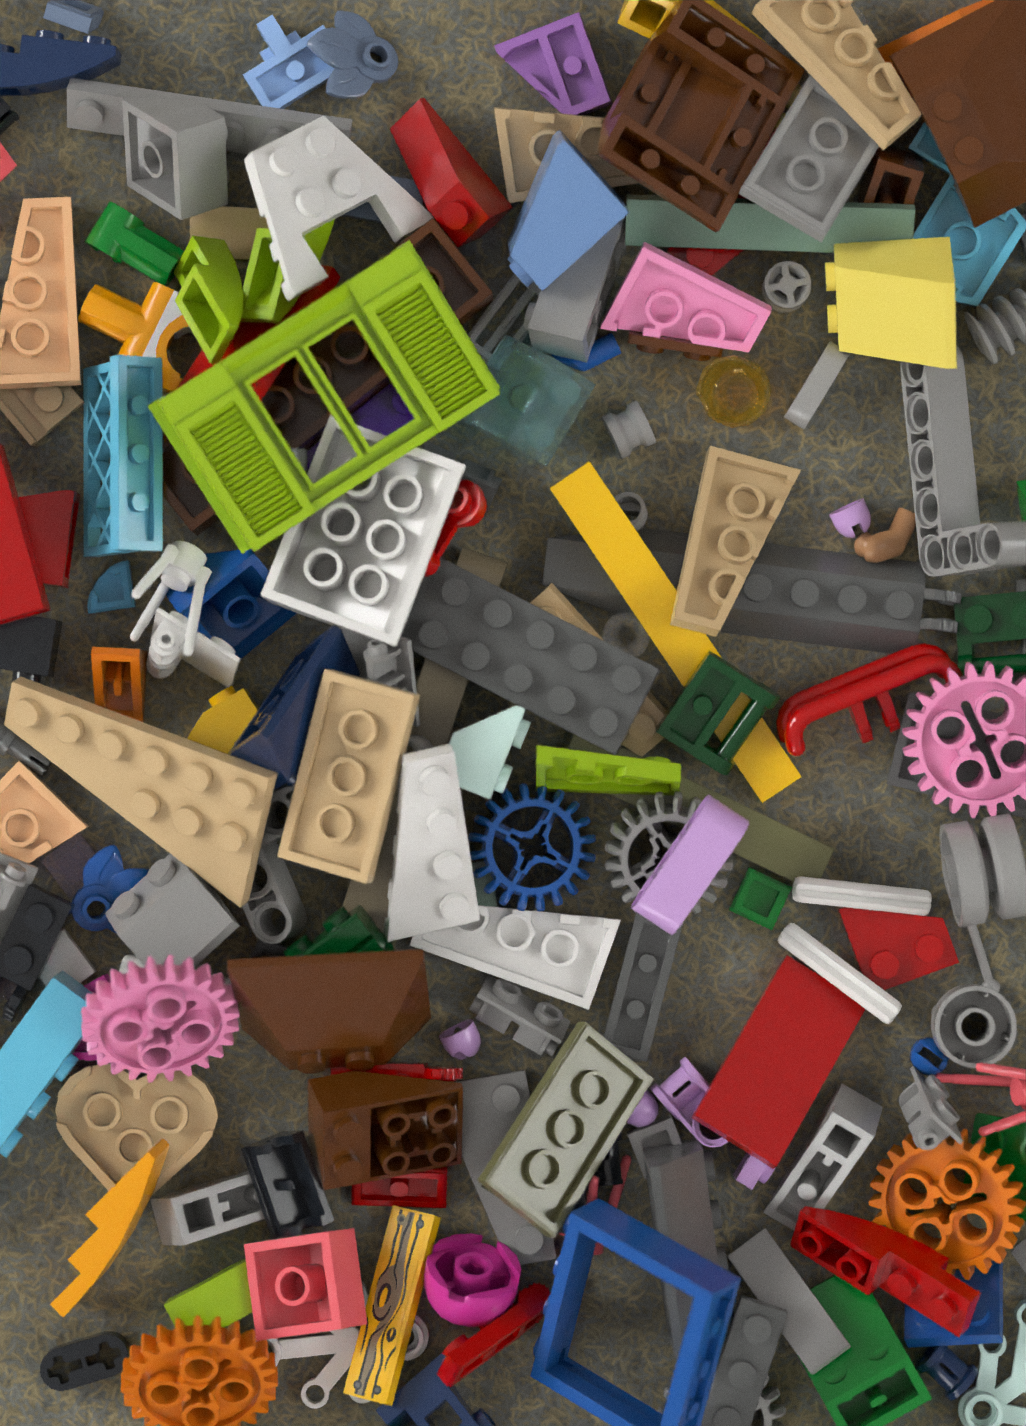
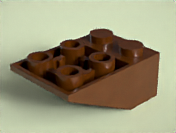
M350 1071L308 1079V1146L324 1190L462 1164L463 1086L461 1083L360 1071Z

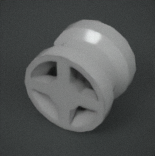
M783 261L775 264L768 271L762 284V295L765 303L780 313H790L798 310L805 303L811 291V278L808 271L802 265L793 261Z
M636 400L627 404L626 410L617 415L608 413L602 416L603 424L621 459L630 456L632 449L640 445L649 447L656 443L649 422Z

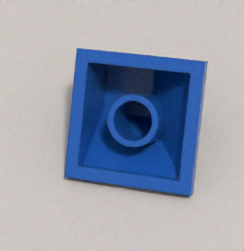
M251 549L243 554L240 550L206 553L207 560L204 566L211 569L212 573L205 585L197 632L209 639L214 636L224 640L234 648L237 657L243 658L297 613L269 603L260 596L270 571ZM194 585L188 587L183 592L170 588L166 597L178 613L189 618Z

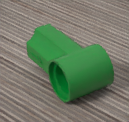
M109 201L85 243L96 251L101 250L113 258L112 261L118 264L123 262L151 280L168 286L175 277L173 272L184 251L164 237L144 227L145 223L138 217Z

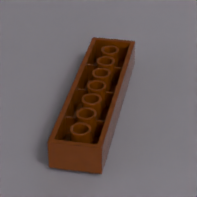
M433 218L398 245L400 246L410 240L462 326L493 302L492 291ZM350 320L308 347L349 414H352L391 383L353 320ZM295 356L287 360L261 400L264 408L290 448L308 449L322 437L329 416H332ZM162 432L163 497L190 531L198 536L219 518L167 436Z

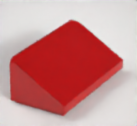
M448 1167L352 1185V1205L446 1208Z

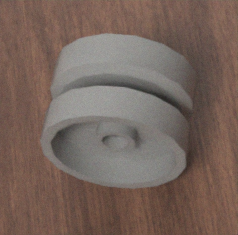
M1010 813L983 817L978 831L979 841L974 828L968 821L940 825L942 872L953 915L959 927L985 923L989 914V899L994 912L1002 920L1026 916V867L1019 835Z

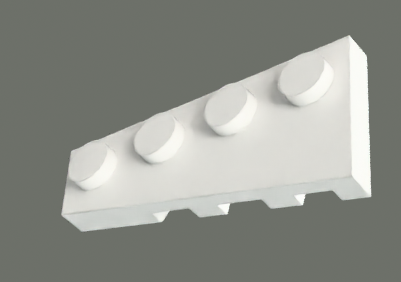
M450 744L403 754L397 802V813L399 815L397 834L394 835L392 849L394 856L392 879H389L387 896L389 899L388 918H385L384 935L387 942L480 920L454 750Z
M478 905L479 921L415 935L410 942V946L424 949V951L589 1010L621 919L534 910L519 911L514 908Z

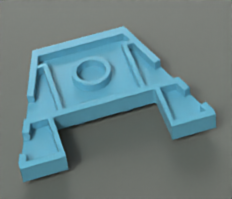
M924 122L908 150L947 173L949 178L913 234V239L950 236L955 280V302L977 307L1025 232L1026 220L1014 207L974 228L953 186L956 183L926 122Z

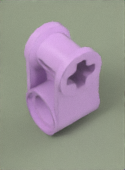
M684 1057L680 1060V1068L660 1085L654 1083L649 1088L677 1120L679 1119L701 1144L712 1148L721 1147L728 1143V1140L720 1135L717 1137L704 1135L699 1129V1122L691 1118L710 1084L693 1064ZM690 1081V1083L686 1087H684L678 1094H676L675 1096L672 1095L684 1083Z

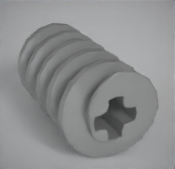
M1012 289L1009 293V301L1003 296L995 297L992 301V309L986 304L978 305L975 309V318L970 313L964 312L967 327L976 346L992 364L998 363V347L1001 346L1010 356L1015 355V339H1019L1026 346V292L1022 289Z

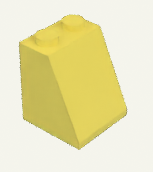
M950 236L834 244L835 262H826L825 272L826 292L836 291L837 303L827 305L828 333H838L839 351L945 369L957 368L955 280Z

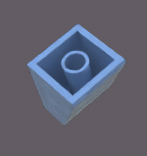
M558 130L552 136L507 241L510 256L507 259L511 263L509 265L511 270L527 287L535 282L542 291L629 213L623 199L561 130Z

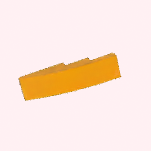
M164 1138L149 1150L85 1214L97 1226L98 1230L68 1259L81 1274L50 1304L63 1318L109 1269L134 1232L155 1190L170 1146Z

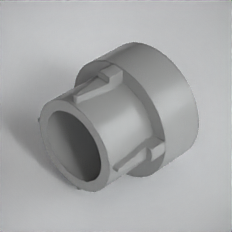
M978 984L960 985L946 992L939 999L936 1006L934 1005L932 1008L931 1032L939 1050L959 1065L976 1068L978 1063L995 1064L1006 1056L1013 1046L1017 1033L1015 1013L1009 1002L995 990ZM971 1013H980L986 1022L985 1031L978 1038H966L961 1028L964 1018Z

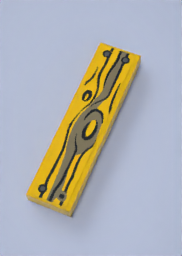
M392 1205L365 1308L367 1324L360 1327L343 1391L344 1394L389 1406L393 1405L424 1286L426 1260L428 1255L432 1254L441 1217Z

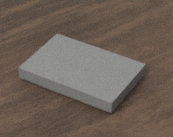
M810 75L738 194L822 243L879 145Z

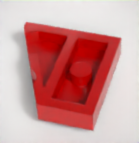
M847 907L838 908L860 972L883 990L959 963L944 919L941 917Z

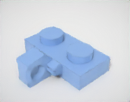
M273 14L256 24L268 48L259 52L264 62L244 73L243 77L261 106L284 109L328 81L334 68L307 47V42L312 36L322 29H326L324 25L300 38L296 30L285 36Z

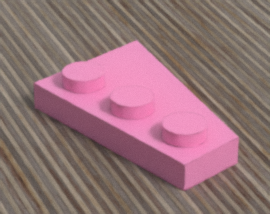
M644 242L600 324V329L616 332L617 329L641 332L643 333L642 336L654 338L667 336L690 340L692 344L749 352L771 314L772 306Z

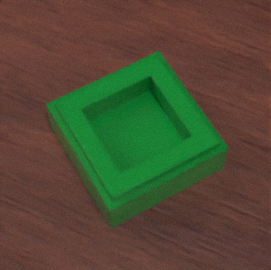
M748 867L728 910L772 930L792 887Z

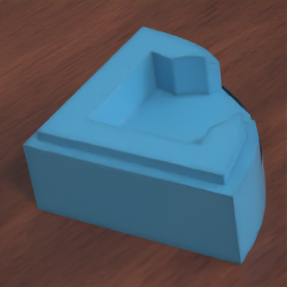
M129 560L110 566L98 578L88 597V614L136 608L135 599L131 595L134 588Z

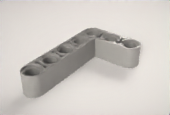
M956 346L957 368L945 369L900 361L919 559L923 571L932 577L976 574L1026 565V521L980 524L963 355L958 346Z
M410 735L408 745L414 751L433 748L431 742L424 736ZM399 776V780H398L397 787H399V784H400V776ZM295 783L291 787L287 786L273 792L257 862L267 873V884L262 888L253 880L249 902L242 906L256 937L262 942L269 944L295 938L302 933L307 921L304 905L283 858L277 857L279 851L277 842L282 839L285 826L277 819L276 808L280 802H283L289 809ZM275 908L279 909L286 918V927L283 932L276 929L273 924L272 914Z

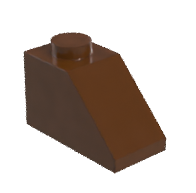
M879 146L869 162L857 202L913 204L924 175L922 157L890 146L883 150Z

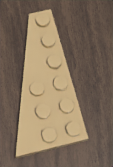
M19 677L12 681L4 722L7 728L240 908L249 902L276 782V772L27 678Z

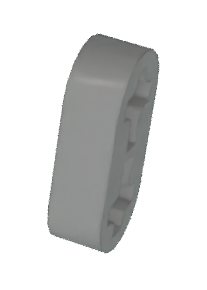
M829 341L784 418L804 430L850 353L839 351V346Z

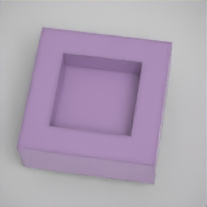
M746 1152L733 1176L735 1180L752 1190L757 1181L765 1184L775 1168L769 1167Z

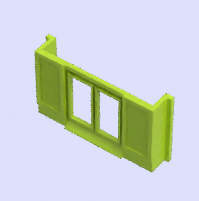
M410 240L393 249L392 253L167 396L163 395L147 405V407L234 543L243 554L249 549L253 551L258 550L378 471L500 395L498 391L500 386ZM350 320H353L414 417L413 420L371 447L308 349L309 346ZM294 356L357 454V456L314 483L307 476L250 386L251 383Z

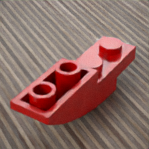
M808 1206L800 1210L790 1243L792 1248L868 1296L877 1287H880L957 1337H960L969 1328L980 1292L946 1272L950 1258L900 1232L865 1219Z

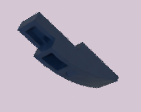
M37 30L35 36L22 35L20 53H15V48L12 46L0 44V97L27 96L67 88L72 78L94 79L121 65L122 55L117 46L111 45V40L104 37L87 35L83 36L82 42L64 40L62 33L50 30Z

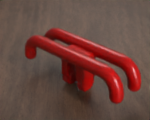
M926 643L911 645L797 692L786 699L780 707L776 719L779 739L786 744L789 754L795 757L801 756L806 749L803 739L805 728L816 720L848 708L860 740L863 744L873 740V730L867 719L863 701L872 697L875 698L885 727H888L889 731L893 732L900 729L901 726L888 692L889 690L932 673L937 674L938 677L948 683L947 668L949 667L959 677L963 676V673L958 665L950 659L948 654L938 646Z

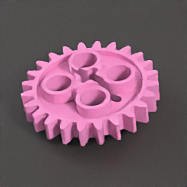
M986 661L981 674H977L971 662H966L965 674L961 677L949 667L947 668L948 683L943 685L932 677L930 683L935 692L931 696L921 692L916 693L917 698L924 705L922 710L907 709L906 713L917 723L914 727L902 728V733L904 736L914 739L915 743L902 748L905 756L918 758L908 767V771L911 775L925 773L918 783L919 789L923 792L935 786L932 801L938 805L949 797V810L951 813L956 814L962 804L965 803L971 818H975L979 807L984 805L990 816H996L997 803L1003 802L1013 812L1015 811L1013 797L1019 794L1026 800V675H1022L1013 683V669L1010 666L1006 665L999 676H996L994 666L990 661ZM995 696L1003 698L1005 709L1001 716L992 720L982 717V705L987 699ZM963 701L970 703L978 726L986 735H991L986 738V744L999 768L1000 776L998 778L992 777L983 753L975 744H971L976 739L961 708ZM949 716L959 718L961 729L955 737L943 739L937 735V726L942 719ZM1012 740L1023 742L1024 752L1020 759L1011 763L1001 760L1000 754L1004 744ZM967 760L979 762L980 772L974 780L962 782L957 779L956 771L962 762Z
M168 955L164 964L157 965L154 958L148 956L146 967L139 968L133 961H129L128 973L123 974L112 969L110 970L111 983L97 980V993H87V1006L81 1008L82 1039L84 1042H87L88 1054H96L99 1066L110 1063L113 1075L120 1073L125 1068L128 1069L129 1080L132 1081L140 1073L147 1074L148 1082H153L157 1073H164L168 1081H173L174 1071L181 1070L189 1077L192 1076L191 1066L194 1064L207 1069L209 1068L208 1056L222 1058L224 1056L222 1045H233V1032L239 1031L238 1017L240 1016L238 1002L234 997L231 984L225 985L223 973L211 976L210 965L207 963L195 970L193 960L190 957L180 966L174 964L173 955Z

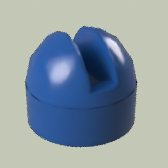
M933 1037L919 1039L914 1043L910 1051L912 1065L924 1075L930 1076L931 1074L941 1073L949 1062V1058L939 1050ZM923 1047H926L942 1059L938 1067L919 1055Z

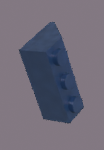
M336 625L330 627L297 652L228 752L231 756L276 772L277 777L274 790L283 784L291 787L296 782L324 669H333L357 677L360 675L344 634Z

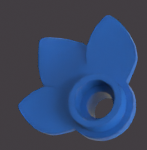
M114 844L98 851L85 864L83 868V887L76 892L72 899V903L75 904L72 915L76 923L89 931H101L108 928L116 933L104 913L112 907L119 895L129 891L145 877L149 869H124L121 854ZM100 901L104 904V910L100 915L92 916L87 913V907L91 902Z

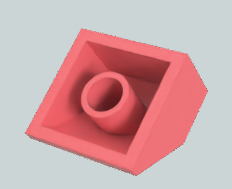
M354 1228L244 1244L256 1341L339 1330L367 1324Z

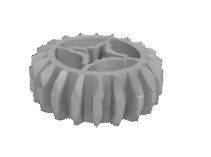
M660 791L655 793L654 807L650 808L644 797L637 799L636 804L639 815L629 808L622 810L621 817L628 826L621 823L612 824L610 832L620 840L612 839L606 841L605 851L617 856L607 859L605 861V868L609 871H621L611 879V885L613 888L628 885L622 894V900L625 903L631 902L636 898L645 884L641 877L645 876L648 879L661 861L656 859L661 858V842L664 848L667 847L669 849L678 836L670 833L664 824L660 822L676 821L686 824L700 805V798L694 797L690 801L689 806L684 807L682 806L683 794L676 791L673 795V804H665L664 794ZM646 828L650 834L649 840L652 844V849L642 856L640 862L632 865L629 855L630 846L635 837ZM727 858L719 871L732 870L733 860ZM718 872L701 897L707 902L714 903L717 900V894L710 885L725 888L728 884V879ZM700 900L697 901L691 910L695 914L701 912Z

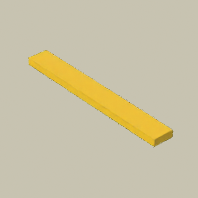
M588 461L551 486L550 490L683 687L709 650L721 657L707 634L670 625L677 590L591 462ZM743 692L740 693L714 731L721 742L750 701V698ZM761 717L733 758V761L763 803L802 776L767 723Z

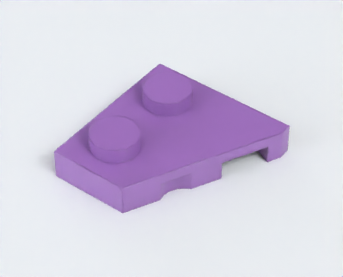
M579 12L494 45L496 52L560 113L586 115L613 104L582 15Z

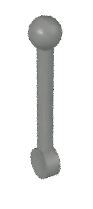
M977 925L967 926L984 979L982 986H986L999 993L1000 984L992 977Z

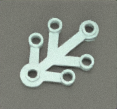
M1026 1299L1021 1300L1014 1310L1019 1327L1011 1376L996 1387L998 1357L1006 1350V1338L1003 1335V1343H1000L995 1350L991 1351L986 1350L983 1344H979L980 1359L976 1384L974 1387L966 1390L958 1402V1416L964 1426H1000L1002 1423L1026 1426V1407L1008 1404L1023 1392L1026 1393V1322L1022 1320V1312L1026 1308ZM979 1401H985L990 1405V1411L984 1417H977L973 1414V1407Z

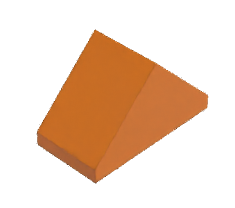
M92 647L91 661L95 704L144 722L147 651L129 648Z

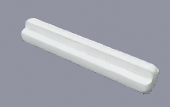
M802 876L795 877L792 889L793 900L800 903L922 916L929 914L932 902L931 892L928 890Z
M789 923L783 929L777 940L783 948L883 1023L889 1024L895 1019L902 1008L898 1000L795 923Z

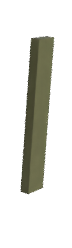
M575 734L567 749L614 755ZM620 747L617 753L618 756L644 759ZM681 776L679 792L683 794L682 806L688 807L694 797L700 798L702 802L707 795H710L749 821L747 830L732 853L793 882L795 877L798 876L822 877L835 850L834 848ZM610 794L636 807L637 799L640 797H644L647 800L650 808L655 806V795ZM664 795L665 804H673V796ZM667 821L682 829L686 825L676 821Z

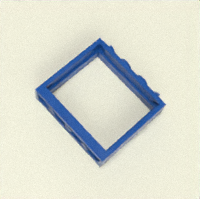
M600 1198L573 1210L568 1215L563 1226L565 1238L561 1254L558 1256L553 1267L555 1278L551 1294L543 1307L545 1319L541 1335L533 1348L535 1359L530 1376L611 1426H701L741 1278ZM596 1242L694 1297L663 1414L568 1357Z

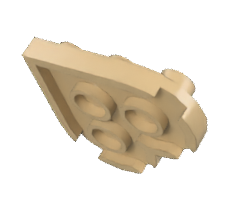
M110 1063L102 1066L98 1064L88 1065L70 1076L58 1093V1101L55 1108L57 1116L56 1126L66 1145L108 1191L149 1150L164 1138L170 1146L153 1192L154 1194L201 1152L214 1135L219 1119L215 1095L207 1082L193 1071L192 1076L189 1077L181 1070L174 1071L173 1081H168L164 1073H157L153 1082H148L147 1074L141 1078L136 1077L132 1081L129 1080L128 1069L126 1068L120 1073L113 1075Z

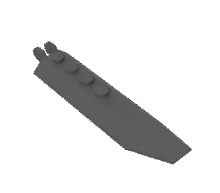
M649 528L640 529L638 531L639 535L677 590L689 533ZM581 534L548 538L542 580L543 586L547 587L553 583L565 595L630 621L640 622ZM764 543L719 632L892 654L911 645H916L920 630L957 633L958 622H953L952 619L921 618L923 600L953 606L954 604H961L962 593L925 588V572L920 562L889 559L876 564L866 562L865 558L857 554Z

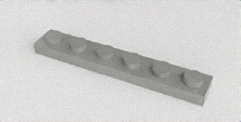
M76 78L70 79L67 86V128L124 136L122 99L147 97L197 100L225 117L228 129L226 151L250 154L252 151L323 116L321 114ZM324 115L351 140L352 119Z

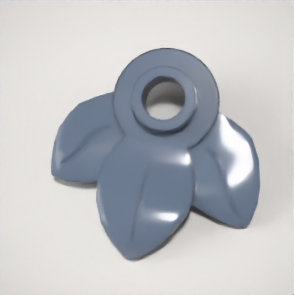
M337 11L334 17L335 28L322 29L307 42V47L315 55L334 68L327 81L326 94L336 98L352 99L362 97L370 89L372 83L387 81L393 76L398 67V55L394 47L385 39L377 37L370 23L353 12ZM370 53L380 56L383 62L378 63L374 61Z

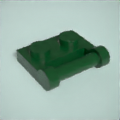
M1026 591L961 597V604H954L955 622H958L956 633L958 667L963 676L965 674L966 662L973 664L977 674L982 673L986 661H990L993 664L995 675H999L1006 665L1013 669V673L1026 672V653L975 658L974 644L1026 639Z
M709 650L656 727V733L715 771L727 776L735 765L733 758L766 710H773L781 697L765 684L754 680ZM743 692L752 699L719 747L716 749L707 745V741L740 693Z

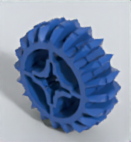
M520 784L518 786L520 799L514 801L511 792L508 789H504L503 794H500L505 806L500 808L491 799L485 803L487 810L493 814L490 820L479 814L475 816L474 822L484 827L485 831L484 834L476 832L468 834L469 841L482 843V851L470 852L471 860L483 858L485 866L476 869L473 872V876L477 879L488 873L493 880L486 884L483 890L486 894H490L498 886L502 887L504 891L499 897L501 905H506L510 901L512 894L518 895L517 910L525 911L528 897H534L536 911H544L545 895L549 894L554 905L560 906L563 904L562 896L558 891L560 888L564 887L573 896L579 892L577 886L570 881L573 875L579 879L588 880L590 874L586 870L579 868L578 865L580 860L584 862L595 861V854L582 852V844L594 843L596 838L595 835L591 834L580 836L578 828L587 826L591 821L588 816L582 817L577 821L572 819L570 815L580 807L577 801L571 802L565 810L559 806L565 795V792L562 790H557L552 800L549 801L545 799L547 787H539L536 791V797L529 798L527 784ZM538 808L543 810L539 819L529 831H518L501 823L507 815L518 809ZM556 817L564 825L569 836V859L554 850L549 843V832ZM543 825V830L539 835L543 843L540 845H544V853L553 857V860L546 856L534 855L525 862L520 870L524 860L521 852L525 849L519 850L520 842L512 839L510 835L518 839L529 840L535 834H538ZM494 836L512 847L515 853V861L508 878L501 873L494 860L492 849ZM537 863L546 864L562 872L554 881L537 888L520 886L524 876Z

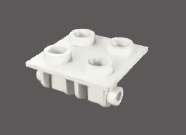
M158 607L155 613L146 663L148 672L155 678H167L173 673L180 661L184 660L226 687L233 686L241 659L235 655L234 648L218 637L213 636L209 639L197 632L193 653L190 656H185L183 649L188 618L176 611L167 613Z

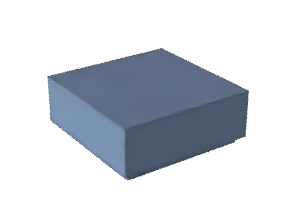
M50 0L47 2L43 18L89 34L99 27L104 11L100 7L81 0Z

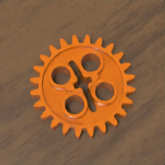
M965 1128L960 1133L963 1139L961 1144L949 1135L933 1150L918 1148L913 1141L911 1133H909L901 1141L902 1147L894 1144L887 1152L889 1159L883 1158L876 1167L882 1175H876L870 1182V1187L879 1193L874 1194L868 1201V1204L874 1208L882 1209V1211L875 1215L872 1222L886 1225L887 1228L915 1239L950 1258L946 1272L953 1276L956 1269H959L965 1280H970L975 1266L983 1274L988 1273L992 1266L991 1259L999 1264L1004 1260L1007 1255L1005 1248L1012 1249L1018 1240L1013 1232H1020L1025 1222L1016 1214L1022 1213L1026 1206V1201L1013 1198V1196L1020 1192L1023 1184L1018 1181L1008 1182L1007 1179L1015 1166L1007 1164L1000 1167L997 1160L1002 1150L999 1148L987 1154L983 1151L986 1137L982 1136L973 1145L968 1142V1129ZM960 1168L965 1170L972 1178V1183L965 1184L959 1182L955 1178L952 1169ZM908 1178L920 1180L925 1185L927 1193L915 1192L910 1187ZM980 1192L985 1193L986 1196H987V1198H984V1197H973V1198H970L973 1194L980 1193ZM942 1197L944 1203L936 1204ZM957 1203L955 1208L951 1210L949 1204ZM907 1209L924 1210L921 1213L910 1214ZM974 1213L982 1217L987 1228L974 1227L967 1219V1214ZM929 1223L937 1227L941 1233V1238L929 1236L925 1233L922 1224Z
M196 1316L191 1326H186L180 1318H177L175 1320V1329L169 1330L161 1324L157 1325V1337L143 1333L141 1335V1346H130L129 1358L123 1359V1372L121 1373V1393H124V1406L132 1407L133 1419L144 1417V1426H156L158 1424L160 1426H241V1421L255 1425L257 1423V1412H269L268 1401L276 1399V1387L278 1386V1369L275 1364V1353L268 1352V1342L266 1340L256 1342V1331L254 1329L240 1334L239 1322L237 1321L227 1328L221 1327L220 1317H216L210 1325H204L202 1318Z

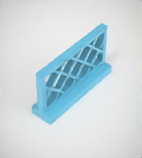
M115 355L110 357V362L83 368L84 557L163 551L162 429L147 405L162 397V358Z

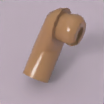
M899 507L888 530L873 535L869 532H863L856 538L854 543L855 553L865 558L866 562L876 564L900 556L904 552L916 527L915 513Z

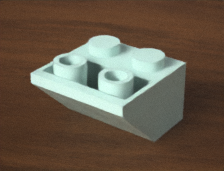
M516 705L453 733L449 744L455 753L460 788L491 799L493 791L503 794L513 769L512 766L505 764L511 746L521 749L531 723L522 719L525 713L524 708Z

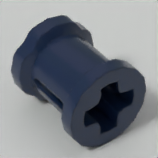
M948 1346L928 1347L915 1363V1369L919 1373L926 1372L945 1389L944 1396L949 1401L958 1398L972 1384L979 1372V1369L974 1364L967 1365ZM940 1363L946 1365L953 1372V1374H950L948 1371H946L940 1365Z

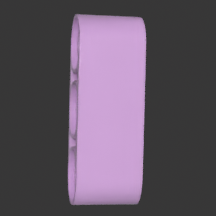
M707 795L634 899L631 909L670 935H673L747 830L749 821L712 796Z

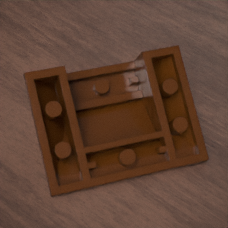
M679 0L645 44L604 119L597 155L716 233L720 231L739 195L738 193L752 171L805 69L705 1Z
M995 0L889 56L901 81L911 97L914 98L956 183L953 186L974 228L1026 202V0Z
M424 949L227 960L228 974L234 997L238 1002L242 1029L289 1070L316 1074L325 1071L326 1068L346 1067L352 1071H366L372 1069L374 1065H385L431 1019Z

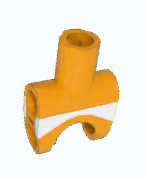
M153 282L143 304L140 305L101 285L95 284L81 307L78 322L123 343L118 355L162 358L163 392H173L182 381V378H180L181 374L172 365L171 353L168 351L173 338L179 339L182 335L192 332L175 302L179 292L160 283Z

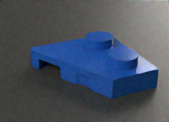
M991 1259L992 1266L986 1274H983L975 1266L970 1280H965L960 1270L956 1269L954 1274L956 1278L980 1292L970 1326L960 1337H957L905 1304L904 1340L907 1347L1003 1343V1261L999 1264Z

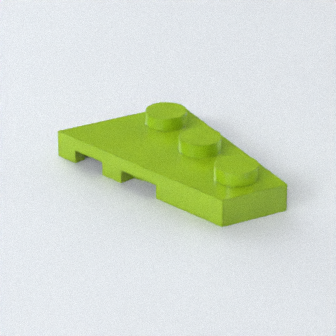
M537 745L536 791L539 787L545 786L547 787V792L562 790L564 792L655 795L656 792L661 791L664 795L673 796L676 791L679 792L681 764L671 763L668 758L647 757L640 759Z

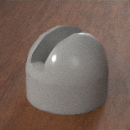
M623 492L616 495L614 498L624 513L637 517L634 520H630V522L638 532L644 527L648 516L643 499L633 492Z

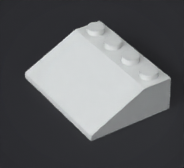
M331 415L307 473L312 483L357 456ZM357 425L370 447L386 437V435ZM418 447L414 448L287 530L283 535L260 596L269 603L332 626L336 625L338 628L397 647L466 465Z

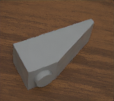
M625 217L543 291L540 290L536 303H529L524 318V330L529 332L533 350L587 363L627 246L625 245Z
M841 1083L819 1115L763 1213L794 1231L799 1212L802 1208L808 1206L824 1209L875 1137L883 1107Z
M249 1171L192 1185L150 1199L162 1245L184 1246L265 1219Z

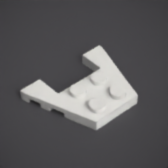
M324 115L252 151L244 159L260 216L266 217L273 240L269 246L274 262L280 263L285 280L281 286L287 301L320 285L329 277L303 235L366 202H369L394 243L412 235L433 218L427 209Z

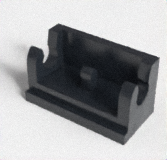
M303 1130L282 1131L241 1148L272 1239L298 1236L303 1234L302 1230L305 1228L324 1226L334 1221Z

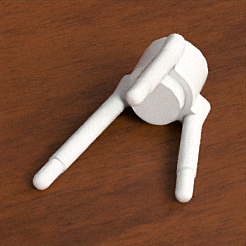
M175 541L172 544H167L160 559L132 591L131 595L134 599L140 598L162 573L160 585L130 634V639L133 642L138 641L170 588L183 592L188 587L194 585L183 649L185 656L192 655L205 585L212 573L211 569L204 566L207 557L201 549L185 541Z

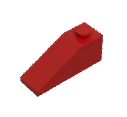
M424 97L420 98L390 128L428 211L457 247L482 237L513 208Z

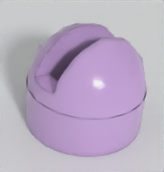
M864 498L856 500L829 514L837 531L848 538H856L852 526L859 524L864 533L870 527L871 515Z
M472 1019L465 1020L448 1028L439 1035L445 1050L450 1056L458 1060L476 1055L481 1044L479 1031ZM456 1027H459V1028L462 1029V1030H460V1031L454 1033V1030H455Z
M646 1090L628 1119V1124L635 1127H646L655 1121L658 1115V1103L653 1094Z

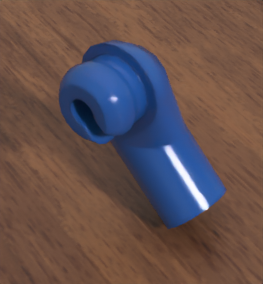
M611 332L594 341L587 363L551 355L561 364L578 371H588L622 352Z

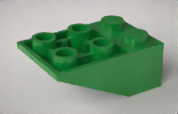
M835 1274L810 1288L851 1345V1348L814 1375L809 1372L801 1361L837 1426H885L932 1399L872 1293L869 1296Z

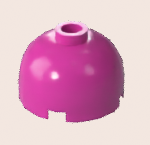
M474 1233L454 1234L439 1240L434 1245L433 1253L430 1256L428 1255L426 1260L424 1288L432 1308L440 1317L456 1325L480 1327L494 1321L509 1310L517 1294L521 1266L518 1257L507 1245L497 1241L496 1247L482 1243L483 1235Z

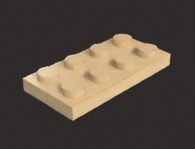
M324 669L277 857L365 884L373 882L401 772L402 755L406 753L420 694L333 669Z

